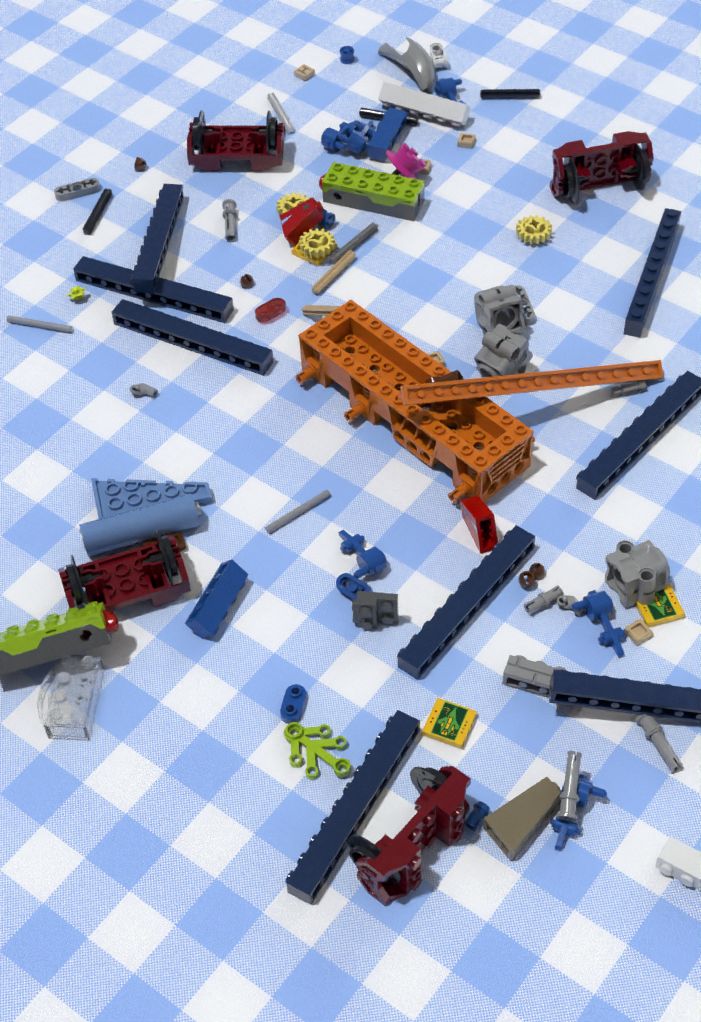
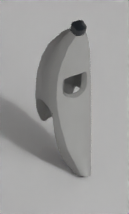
M406 37L409 42V48L402 55L387 42L380 46L378 54L392 58L410 70L423 93L432 94L431 88L435 78L434 65L427 51L418 42Z

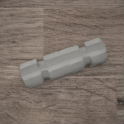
M642 380L637 381L636 384L632 382L620 385L621 387L613 386L611 387V394L613 397L621 396L620 394L628 395L637 393V391L642 392L646 390V383Z

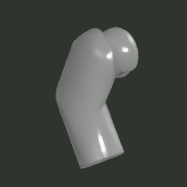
M145 383L130 387V392L134 396L147 394L154 398L158 394L157 389Z
M561 595L557 598L556 602L560 608L572 609V604L578 602V600L574 596ZM586 609L577 610L575 613L578 616H582Z

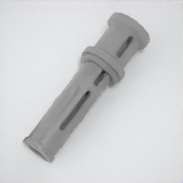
M226 199L222 202V208L224 209L222 216L225 219V239L228 242L236 240L235 219L237 212L235 209L237 204L232 199Z
M646 714L638 715L636 718L637 724H640L644 729L645 737L652 740L670 771L680 770L683 764L663 735V727L658 725L654 717L647 716Z
M568 751L564 790L559 795L561 805L557 818L566 821H576V803L579 802L577 785L582 753L577 752L575 754V751Z

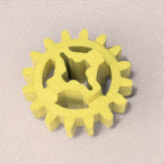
M292 192L290 195L286 193L285 197L281 196L280 200H277L276 208L278 215H282L310 198H306L305 194L301 196L299 192L297 194Z
M529 215V218L524 216L523 220H519L518 224H516V235L519 236V240L524 239V243L529 241L531 245L533 242L539 244V241L545 243V239L549 240L552 235V224H549V220H544V217L538 218V215L535 217Z
M316 228L315 231L310 229L309 233L304 232V236H300L299 248L301 252H304L305 256L310 254V258L316 256V258H319V256L325 257L326 253L330 255L331 251H334L335 239L333 234L330 235V231L325 232L324 229L318 231V228Z

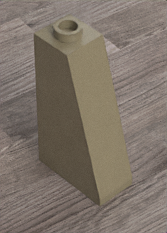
M545 777L484 818L483 829L510 862L517 857L560 803L559 795L561 794L560 787L557 783Z

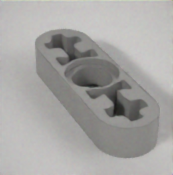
M89 178L55 188V198L58 201H66L93 194L100 190V184L98 179Z
M515 285L517 294L520 295L523 304L526 305L523 307L525 325H531L534 323L535 312L525 288Z

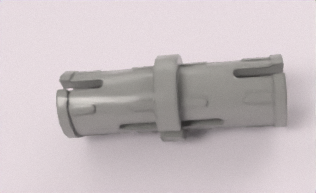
M557 585L545 593L541 592L538 594V597L524 604L526 612L532 615L539 609L549 607L559 596H564L563 590Z

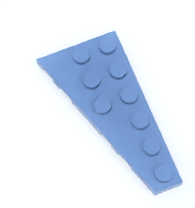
M91 478L99 519L187 494L192 495L194 503L202 504L212 501L208 482L174 484L173 481L156 483L155 480L127 479L125 482L115 481V479L98 481V478Z

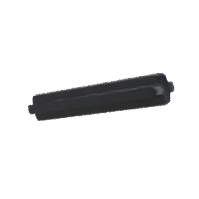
M540 89L480 90V97H540Z
M361 108L359 116L382 120L386 111ZM407 115L406 124L417 126L418 117Z
M105 188L82 228L84 234L89 235L93 231L112 196L111 189Z

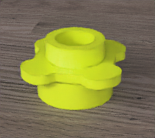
M73 287L70 289L71 293L67 294V297L71 296L72 300L84 297L86 287Z

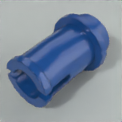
M481 801L473 805V811L464 821L466 827L473 831H476L484 817L489 815V806Z

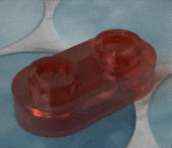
M273 298L255 309L256 320L267 322L286 311L285 300Z

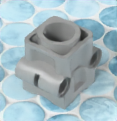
M513 284L508 286L500 285L477 292L474 295L476 321L482 326L484 336L487 332H492L498 323L507 327L513 334L526 331L523 318V301L517 295Z
M498 323L492 332H487L483 337V347L476 354L474 360L477 365V371L483 377L524 374L526 365L532 359L533 354L529 351L528 339L511 333L507 327Z
M628 540L620 541L616 545V551L606 555L607 571L605 573V582L618 593L620 602L625 608L635 605L636 601L643 605H649L653 603L656 592L668 587V577L670 576L668 561L663 552L655 547L650 540L635 546Z

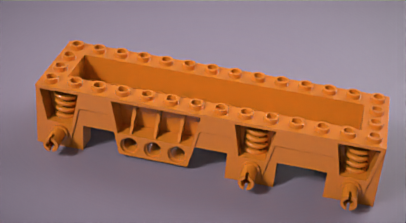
M349 300L298 335L303 371L295 375L297 382L303 385L310 378H313L325 388L333 382H337L349 391L351 409L344 413L347 421L349 420L351 423L361 415L375 426L385 419L391 424L393 438L424 463L432 467L440 461L453 471V486L456 488L448 493V498L451 502L457 503L465 495L468 498L478 495L485 503L531 466L532 443L535 442L534 431L487 397L403 406L402 399H398V395H401V390H397L404 385L424 384L431 377H441L451 373V371L353 300ZM476 447H482L483 449L477 450Z

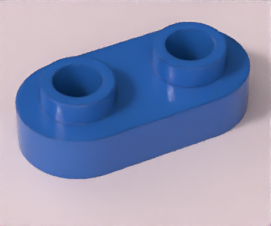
M349 573L341 574L336 580L337 589L352 599L357 598V591L373 592L371 586ZM350 581V586L346 587V583Z
M294 684L286 689L280 714L282 721L287 724L298 722L301 719L307 698L306 690L303 686Z

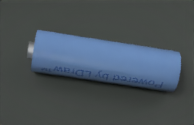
M187 494L79 524V530L85 551L89 557L155 538V530L162 536L163 534L175 533L200 526L198 515H201L199 503H194L192 495Z

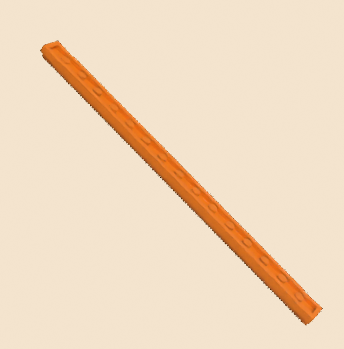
M661 360L404 385L400 387L401 395H398V399H402L403 406L660 379L664 378Z

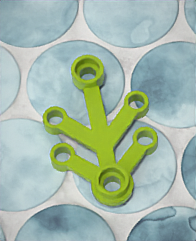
M291 722L284 729L285 739L291 742L289 760L292 767L298 768L303 763L302 756L299 754V743L306 747L307 767L305 773L309 780H315L319 775L315 755L333 767L334 773L338 777L344 778L350 774L351 764L348 759H336L323 749L335 747L336 750L343 751L347 747L346 738L338 736L327 739L331 735L330 726L327 724L304 728L297 722ZM322 730L328 731L327 733H321ZM319 735L322 739L311 740L307 736ZM338 742H343L344 744H343V745H338L337 743H338ZM293 759H299L298 762H293ZM341 768L346 769L345 771H339ZM315 771L314 774H309L308 772Z

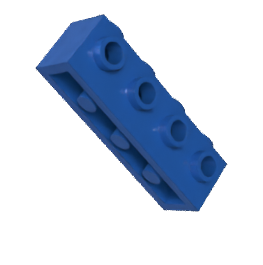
M390 107L387 113H384L382 122L378 123L377 130L372 134L371 141L367 142V157L383 162L386 161V151L392 150L406 125L407 112Z
M233 559L221 563L185 624L200 638L214 636L219 630L220 622L228 615L227 610L230 605L236 601L237 593L245 586V580L249 574Z

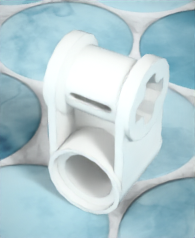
M432 43L430 45V57L434 69L436 70V68L440 67L448 68V58L443 45Z

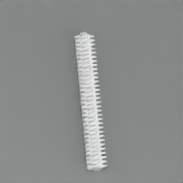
M274 92L268 93L267 99L281 123H285L286 132L288 134L293 133L294 126Z

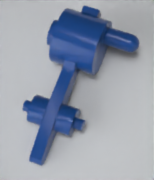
M450 77L436 81V95L457 102L454 97L457 95L456 86L462 84V80H454Z
M358 120L351 123L342 122L339 125V131L330 127L326 128L321 136V145L333 151L345 150L346 146L343 141L338 139V134L351 135L354 130L357 131V123L360 124L361 122Z
M370 120L367 125L363 122L357 123L356 127L358 129L357 131L354 130L350 137L340 133L338 134V139L346 143L347 149L360 155L362 151L365 152L368 137L371 138L375 131L372 128L374 122Z
M345 530L338 532L343 540L340 550L345 553L353 550L358 555L356 560L360 569L354 572V577L358 579L364 575L371 577L374 574H379L386 568V557L381 550L375 546L365 550L361 546L364 544L363 540H365L363 535L356 534L351 536Z
M596 590L588 592L587 596L583 597V600L573 603L571 607L574 611L585 608V613L591 621L600 620L605 632L600 633L599 643L602 642L603 645L611 644L617 657L623 656L624 651L619 641L624 639L626 631L620 627L614 629L607 617L612 614L613 602L611 597L605 591L596 592Z
M579 774L577 785L579 802L576 803V807L585 809L590 794L600 798L607 796L606 790L593 786V782L588 781L587 776ZM557 817L555 820L551 819L550 824L553 825V830L560 832L555 844V849L561 851L566 835L575 837V834L580 835L581 829L578 828V824L575 822L562 820Z

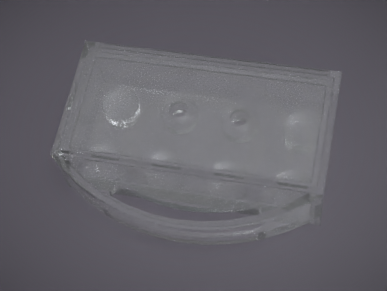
M70 655L60 658L59 662L53 666L44 678L38 693L37 708L41 724L49 739L90 741L105 672L101 656ZM52 684L48 695L47 714H43L44 697L49 686Z

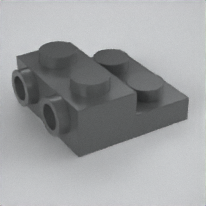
M357 591V598L352 601L353 623H357V628L377 629L378 622L398 624V594Z

